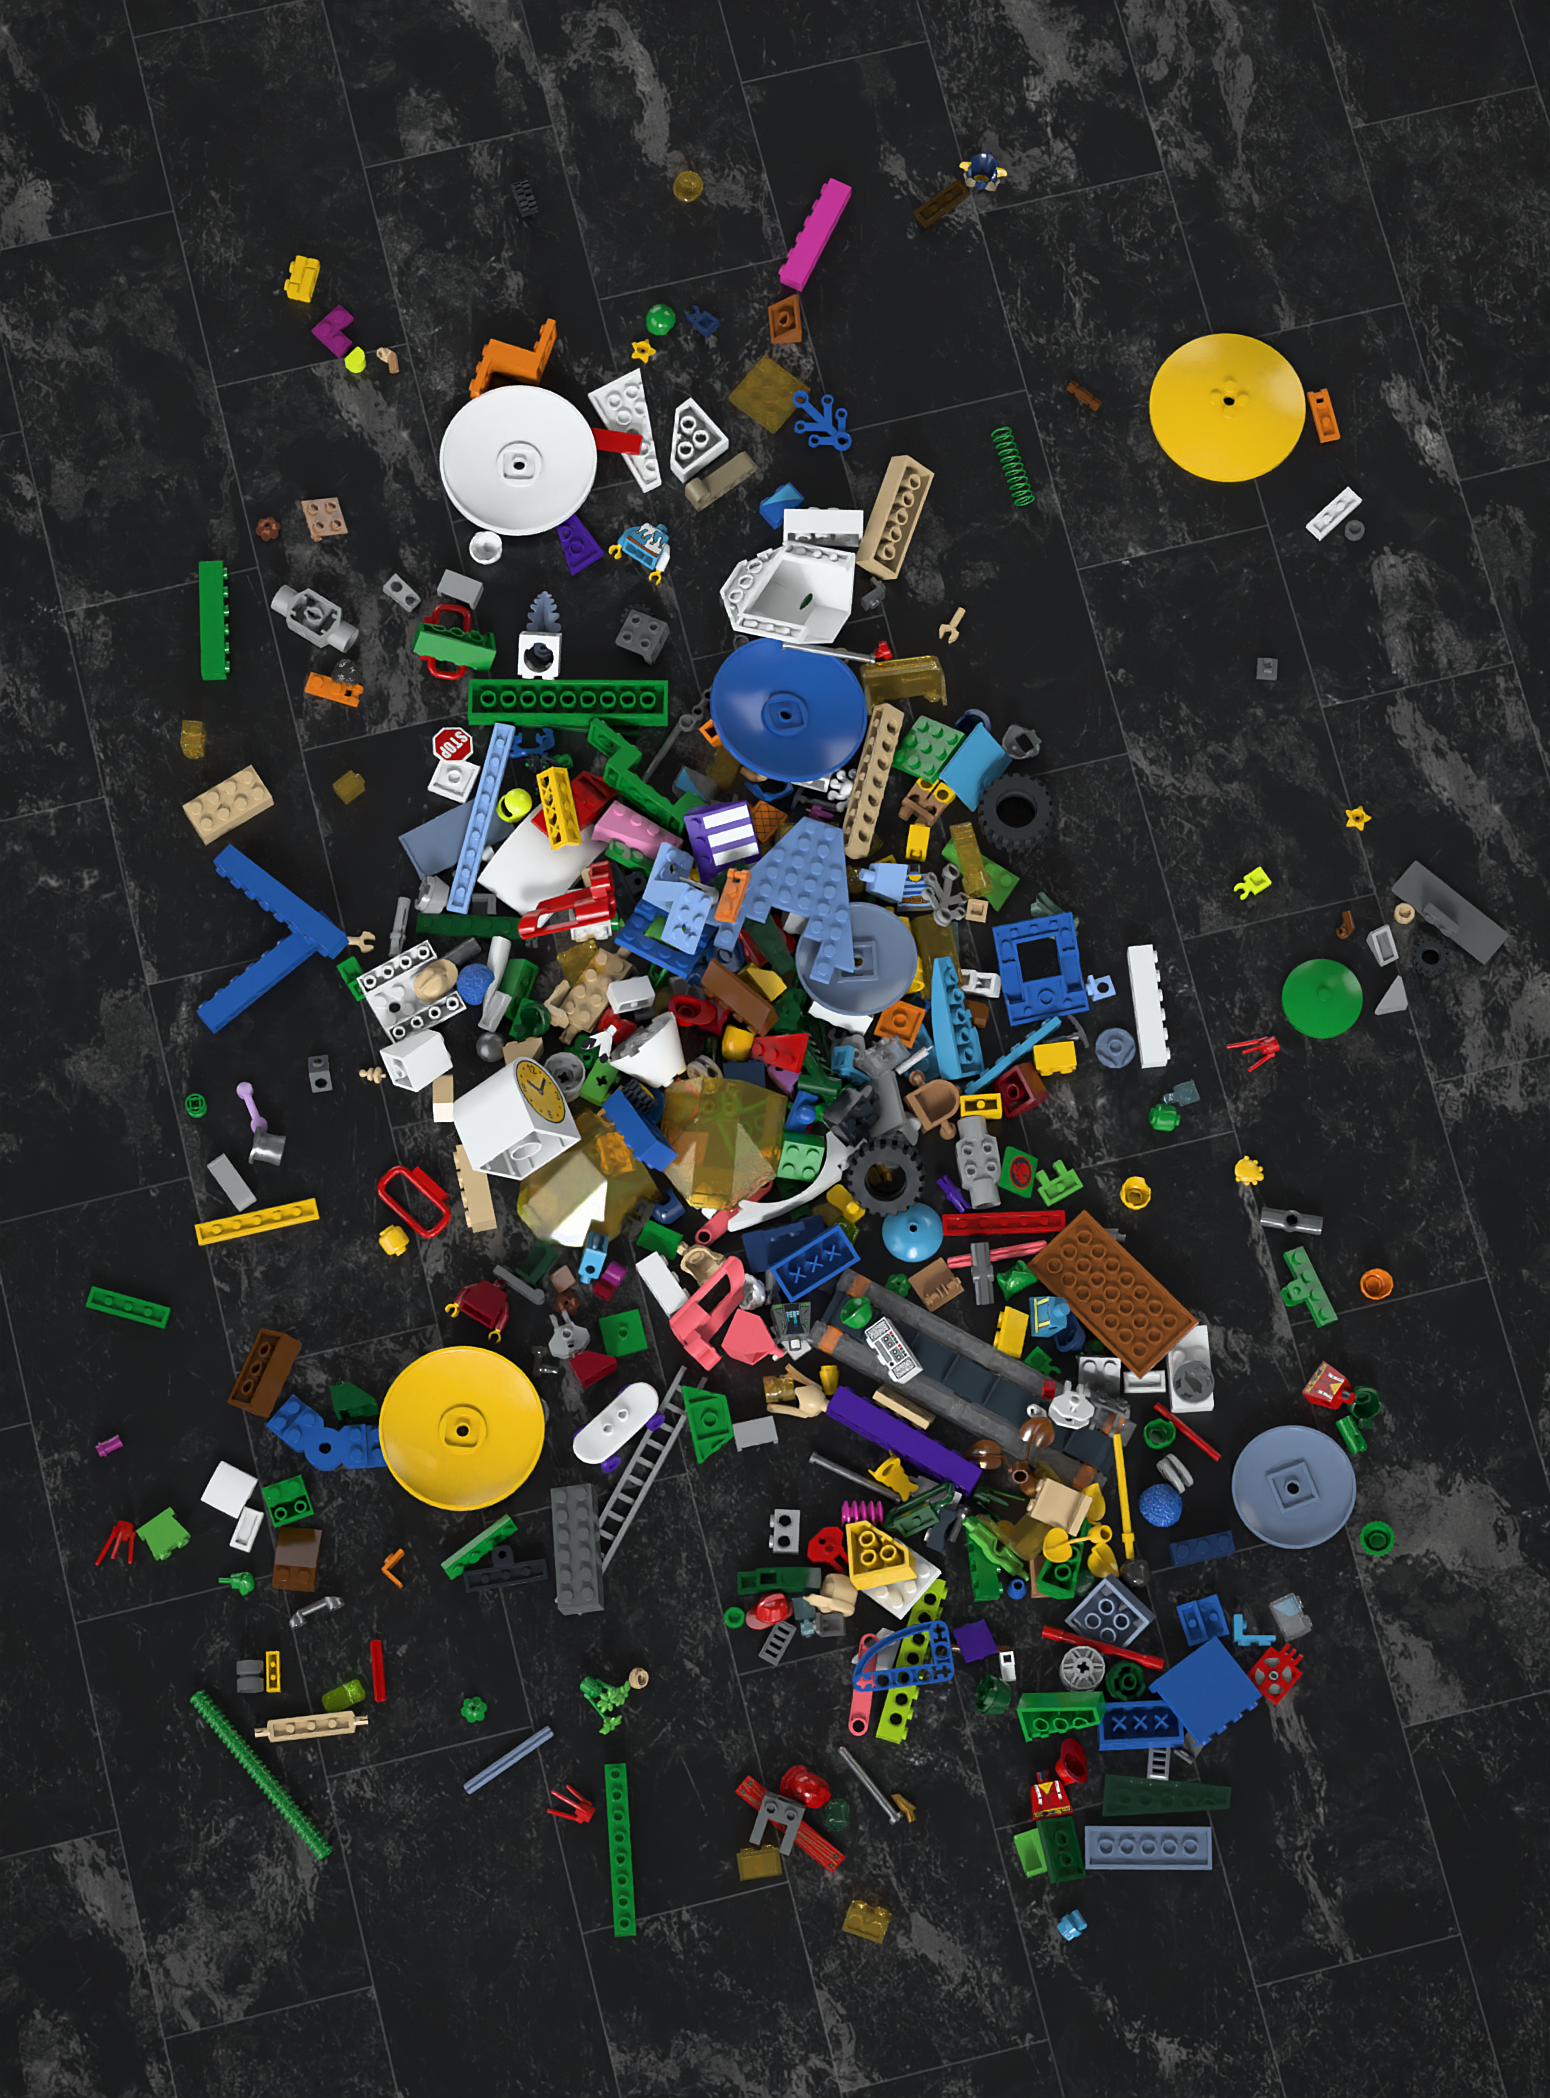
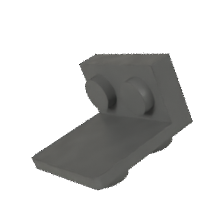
M632 609L615 643L643 655L645 662L653 666L670 634L667 623Z

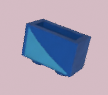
M789 482L785 486L781 485L772 497H766L760 503V514L775 530L784 523V509H802L805 506V499Z

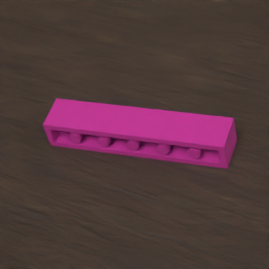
M830 178L828 184L824 183L820 192L822 196L819 200H815L812 210H814L812 215L807 216L803 232L800 231L797 235L795 248L790 249L787 263L783 264L780 268V283L802 292L851 197L852 187Z

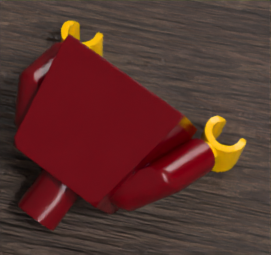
M496 1279L493 1284L482 1280L479 1284L474 1283L465 1286L454 1299V1304L446 1306V1312L448 1313L454 1307L455 1312L452 1314V1317L458 1316L460 1309L491 1330L494 1327L495 1330L489 1334L488 1338L490 1340L493 1334H498L499 1338L496 1343H499L501 1340L500 1332L504 1330L509 1318V1303L506 1301L507 1293L503 1291L506 1284L502 1280Z

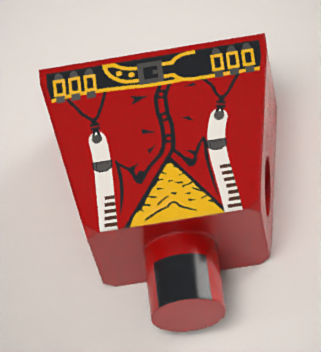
M1324 1361L1302 1391L1310 1403L1334 1410L1338 1409L1342 1402L1352 1404L1355 1399V1394L1350 1391L1352 1385L1347 1378Z
M1049 1770L1036 1773L1039 1785H1034L1030 1788L1032 1822L1072 1814L1073 1810L1061 1781L1051 1782Z

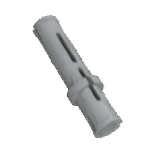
M398 898L393 933L390 934L391 945L388 956L393 958L402 953L403 942L406 941L405 929L411 903L409 898Z

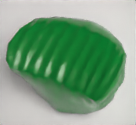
M1018 1260L1017 1264L1007 1272L996 1275L1006 1301L1019 1292V1290L1039 1281L1037 1276L1034 1275L1032 1270L1022 1260Z

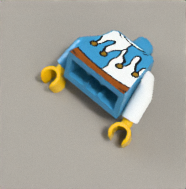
M645 523L641 527L628 528L617 541L618 544L612 545L609 548V553L611 555L614 550H618L614 558L619 559L622 556V551H624L651 570L656 568L655 572L650 574L649 580L651 581L653 576H658L659 579L656 583L658 585L661 582V571L664 572L670 559V546L667 544L669 537L666 535L667 528L662 524H658L655 528L649 523Z

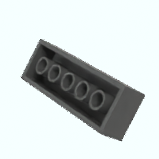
M591 1483L552 1488L551 1503L558 1610L563 1615L605 1610L597 1490Z

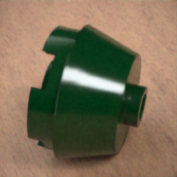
M1131 1661L1117 1662L1105 1674L1104 1685L1106 1690L1119 1702L1135 1700L1142 1695L1146 1686L1142 1674L1143 1670Z
M986 1674L987 1679L985 1681L981 1680L975 1691L974 1696H977L978 1700L977 1703L973 1704L974 1709L980 1711L981 1714L1000 1715L1010 1704L1012 1689L998 1675Z

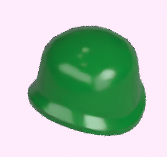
M855 1297L849 1300L840 1312L841 1322L854 1329L864 1327L872 1318L871 1300L868 1297Z

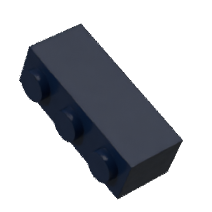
M1231 1531L1172 1543L1168 1547L1173 1568L1233 1555L1236 1551Z

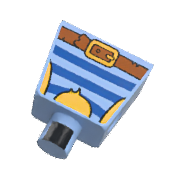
M919 864L908 865V875H906L902 902L897 903V912L934 910L930 901L923 899L921 896V891L928 885L923 880L926 874H920Z

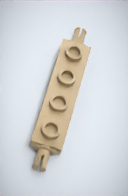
M353 1711L269 1720L267 1728L254 1729L255 1738L268 1736L270 1742L355 1733L356 1725L368 1724V1715L355 1717Z

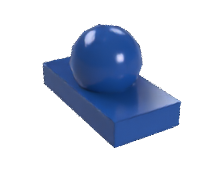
M799 1089L784 1127L792 1131L804 1133L807 1124H811L816 1119V1111L813 1106L816 1105L818 1097Z

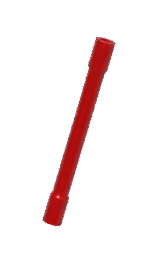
M1046 1624L1042 1631V1637L1063 1641L1076 1646H1089L1097 1652L1142 1664L1145 1667L1158 1671H1163L1165 1659L1156 1656L1141 1654L1069 1633Z

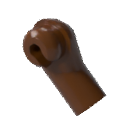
M1352 911L1342 913L1344 923L1336 930L1337 936L1341 939L1348 938L1355 930Z

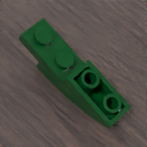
M774 1567L737 1573L739 1595L777 1591L789 1593L822 1590L821 1568Z

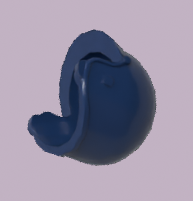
M970 709L965 711L958 719L955 729L965 733L968 738L977 724L982 722L983 727L990 734L991 722L984 712L978 709Z

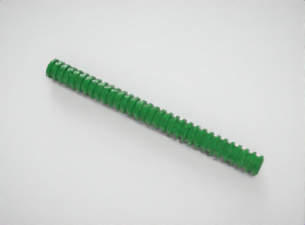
M200 1690L191 1697V1704H195V1709H199V1714H203L202 1717L207 1719L206 1722L211 1724L210 1727L215 1729L214 1732L219 1734L218 1737L223 1739L222 1742L224 1744L227 1743L226 1747L228 1749L231 1748L230 1752L232 1754L235 1753V1758H239L240 1764H244L243 1768L248 1769L247 1773L252 1774L251 1778L256 1779L255 1783L260 1784L259 1788L264 1789V1794H268V1799H272V1804H276V1808L281 1810L280 1813L285 1815V1820H289V1825H293L292 1828L297 1830L296 1833L301 1835L300 1838L305 1840L304 1843L309 1845V1849L313 1850V1854H317V1859L322 1860L329 1855L333 1847L328 1846V1841H324V1836H320V1831H316V1826L311 1825L312 1822L307 1820V1815H303V1810H299L300 1807L295 1805L296 1802L291 1800L292 1797L287 1795L288 1792L283 1790L284 1787L279 1785L278 1780L275 1781V1776H271V1771L266 1769L267 1766L262 1765L263 1761L258 1760L259 1756L254 1755L255 1751L250 1750L251 1746L246 1745V1740H242V1735H238V1730H234V1726L230 1725V1721L225 1719L226 1716L221 1714L222 1711L217 1709L218 1706L213 1704L214 1701L209 1699L210 1696L205 1694L206 1691Z

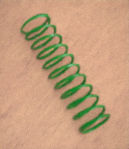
M1002 427L993 431L991 436L996 437L993 442H1000L1008 437L1013 438L1011 442L1000 443L995 448L1002 449L1011 443L1015 445L1014 448L1000 451L998 455L1003 456L1011 453L1013 450L1017 451L1016 455L1004 457L1000 462L1005 463L1013 460L1015 457L1020 459L1018 462L1004 465L1002 469L1007 470L1018 464L1022 465L1021 469L1008 471L1005 473V476H1012L1020 471L1024 472L1023 476L1010 478L1007 483H1014L1022 478H1026L1025 483H1018L1009 488L1010 490H1016L1024 485H1028L1029 488L1027 490H1020L1012 494V497H1018L1027 491L1031 492V495L1014 501L1016 506L1026 505L1032 502L1035 497L1032 496L1033 492L1029 490L1031 485L1027 483L1026 471L1022 470L1024 465L1020 463L1021 457L1017 456L1019 451L1015 449L1017 444L1013 442L1012 430L1010 427ZM1009 430L1002 435L993 436L997 431ZM1031 497H1033L1032 500H1030V501H1028V502H1026V503H1023V502L1027 501L1028 499H1030Z

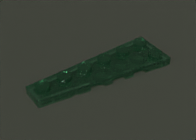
M743 858L729 867L736 868L738 871L749 870ZM729 868L710 880L720 895H722ZM770 911L765 923L745 918L743 923L744 929L779 977L796 966Z
M1105 1774L1102 1817L1229 1809L1231 1787Z

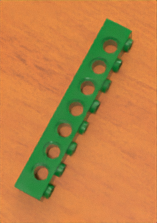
M626 1763L606 1764L605 1780L615 1937L636 1936Z

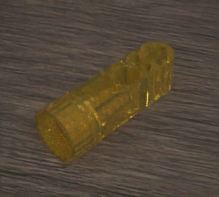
M970 821L950 826L951 838L963 875L962 884L966 897L979 898L993 891L989 873L985 871Z

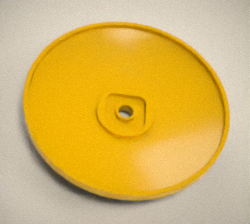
M1238 334L1208 335L1192 340L1177 349L1168 357L1158 371L1153 382L1149 401V414L1153 432L1167 455L1190 473L1220 482H1237L1253 479L1278 466L1287 458L1297 444L1306 413L1304 391L1296 372L1289 362L1279 352L1262 341ZM1225 398H1232L1234 404L1226 405L1223 400Z
M471 1346L439 1349L411 1363L391 1385L384 1399L379 1418L381 1450L395 1479L417 1499L431 1506L454 1511L485 1508L515 1492L535 1468L542 1451L545 1434L542 1405L528 1377L520 1368L505 1357L483 1348ZM461 1426H466L469 1432L466 1436L462 1437L457 1434V1429Z

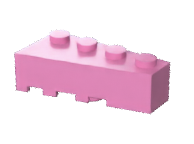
M616 800L595 825L591 840L597 842L601 840L607 843L612 838L635 851L641 852L652 860H656L662 842L668 843L679 850L683 843V839Z

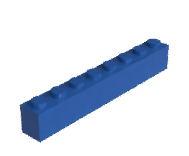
M231 844L215 858L214 863L217 867L215 870L223 878L227 876L231 879L230 882L237 889L241 887L245 890L244 893L251 900L256 899L259 901V905L265 911L270 910L273 912V916L279 922H286L288 928L293 933H300L303 936L302 939L310 946L314 944L318 947L317 951L324 957L328 955L334 959L349 943L344 932Z
M322 910L318 912L320 915H322L324 918H326L329 922H331L334 925V923L327 917V915ZM292 932L289 937L279 940L273 950H267L263 953L257 963L253 962L247 966L246 972L241 976L237 975L231 979L230 984L225 989L220 988L214 994L215 997L209 1002L207 1000L198 1007V1016L215 1034L315 953L318 947L314 944L310 946L302 939L303 936L300 933L295 934Z

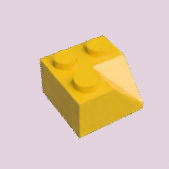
M753 962L735 974L768 1003L772 1002L787 988L782 978L775 972L761 970Z

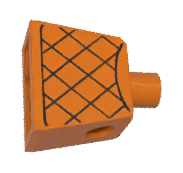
M759 801L755 807L748 803L758 844L762 849H765L775 837L776 832L788 823V815L764 801Z

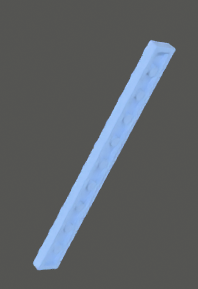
M495 722L447 904L448 911L463 914L468 912L512 745L515 726Z

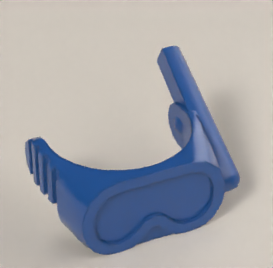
M749 781L744 783L760 801H764L767 804L783 799L794 791L791 782H784V791L777 794L763 793L758 784L753 785Z

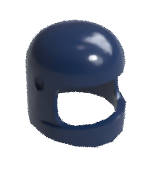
M671 1187L664 1191L667 1195V1200L660 1205L655 1199L650 1204L652 1217L663 1226L670 1225L686 1213Z

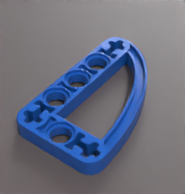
M937 1620L913 1625L890 1634L874 1644L863 1654L854 1668L852 1685L855 1691L866 1693L949 1681L954 1675V1664L946 1623ZM936 1625H939V1628H943L944 1631L940 1633V1638H945V1641L934 1643V1640L938 1639V1634L936 1632L933 1633ZM928 1631L932 1664L863 1673L868 1661L881 1649L900 1639ZM939 1645L945 1646L947 1649L946 1656H938L936 1654V1647ZM942 1666H945V1669L950 1671L946 1678L943 1674L935 1675L936 1679H933L934 1672L932 1667H935V1671H940ZM920 1669L929 1671L930 1677L928 1680L924 1681L919 1678L918 1672ZM900 1672H906L909 1675L907 1683H901L898 1680ZM884 1674L888 1677L889 1681L886 1686L878 1684L877 1677ZM873 1675L875 1688H872V1683L866 1684L864 1689H862L861 1685H857L860 1677H863L864 1681L871 1680L870 1676Z

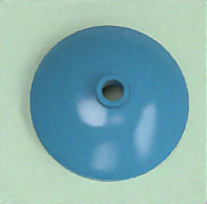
M917 1202L914 1206H910L909 1210L905 1213L899 1211L898 1215L893 1217L891 1213H888L882 1228L883 1241L889 1252L900 1260L906 1262L926 1260L935 1254L942 1243L943 1226L941 1219L931 1207ZM915 1226L917 1231L912 1232L909 1228Z

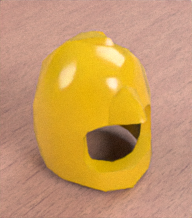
M727 1024L722 1040L723 1057L727 1061L738 1060L739 1063H745L750 1058L753 1040L757 1035L738 1029L735 1025Z

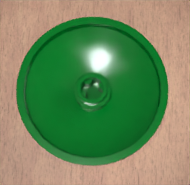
M1315 959L1299 965L1290 973L1284 984L1281 1000L1284 1014L1295 1029L1309 1037L1327 1039L1339 1036L1353 1026L1361 1012L1363 995L1357 978L1347 967L1332 960Z

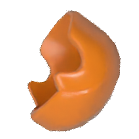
M1371 1269L1364 1273L1360 1280L1361 1291L1367 1298L1374 1300L1382 1299L1391 1293L1393 1279L1385 1270Z

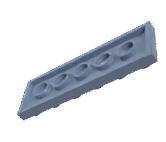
M1084 1827L1085 1869L1212 1870L1211 1827Z

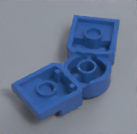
M294 1394L266 1424V1427L297 1453L305 1452L309 1463L318 1470L331 1471L336 1469L341 1463L347 1469L388 1466L381 1450L379 1425H348L338 1432L335 1429L325 1427L324 1419ZM323 1445L331 1446V1451L327 1454L321 1453L320 1449Z

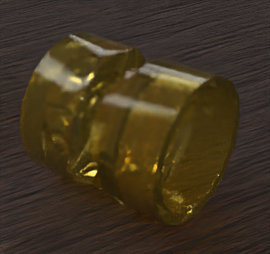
M792 1373L780 1374L779 1378H776L774 1375L763 1377L766 1403L778 1402L779 1398H782L783 1401L795 1400Z

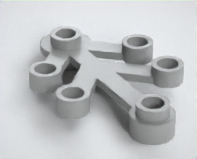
M952 863L945 866L942 870L941 875L944 879L943 890L937 881L936 875L929 872L923 877L924 882L928 886L921 891L923 899L929 900L934 909L933 916L935 922L943 927L948 926L954 918L956 920L964 918L966 912L960 906L968 902V896L964 892L950 897L952 881L960 875L958 867ZM935 893H936V895H937V897H938V899H939V901H940V904L938 903L937 899H936L935 896H934ZM950 905H960L952 911L948 909Z

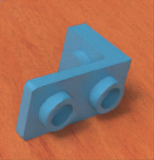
M851 1045L834 1047L831 1071L837 1073L839 1077L849 1080L853 1085L860 1086L863 1083L870 1082L871 1078L852 1067L854 1047Z
M1242 1614L1233 1615L1232 1638L1233 1642H1238L1239 1646H1249L1250 1642H1259V1646H1271V1643L1276 1641L1275 1635H1243V1633H1246V1620H1243Z

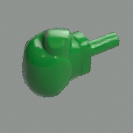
M250 1572L232 1574L231 1578H219V1583H231L232 1588L239 1589L241 1595L248 1594L255 1587V1580Z

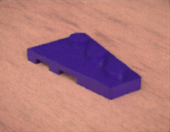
M575 513L556 526L571 576H574L604 556V552Z

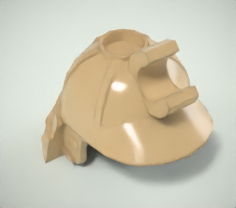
M682 1241L676 1251L684 1256L680 1265L681 1269L690 1273L697 1280L699 1287L726 1261L723 1255L715 1251L713 1252L703 1245L695 1244L690 1247Z

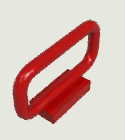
M442 603L434 609L432 617H424L423 623L439 625L440 615L443 611L461 613L464 617L463 632L470 633L471 614L462 605ZM419 656V660L427 661L428 659L430 673L438 678L456 680L461 678L467 669V666L464 665L459 666L456 672L438 670L435 666V657Z
M394 1166L380 1179L377 1186L380 1198L419 1235L424 1238H432L437 1236L447 1226L451 1219V1211L444 1201L450 1195L420 1167L417 1166L411 1171L405 1166ZM396 1174H403L443 1212V1218L433 1229L426 1230L387 1194L385 1186Z

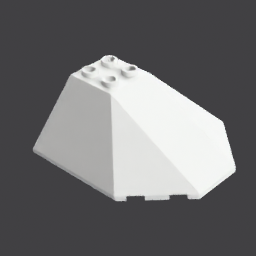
M788 540L782 543L783 546L775 550L770 548L757 554L758 557L747 562L745 559L739 562L720 590L731 625L735 631L796 644L832 643L851 614L856 555L855 553ZM812 593L811 602L800 610L801 603L805 597Z

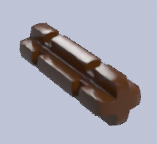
M1072 381L1067 386V391L1071 394L1075 393L1074 396L1086 405L1089 404L1092 410L1096 411L1100 408L1102 402L1097 398L1094 399L1091 393L1083 387L1080 388L1079 384L1075 381Z

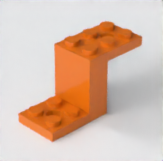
M548 318L546 325H542L540 330L541 338L539 342L536 341L533 352L490 339L489 344L484 346L482 362H478L476 379H472L470 383V398L473 400L487 392L493 373L538 387L557 337L556 321Z

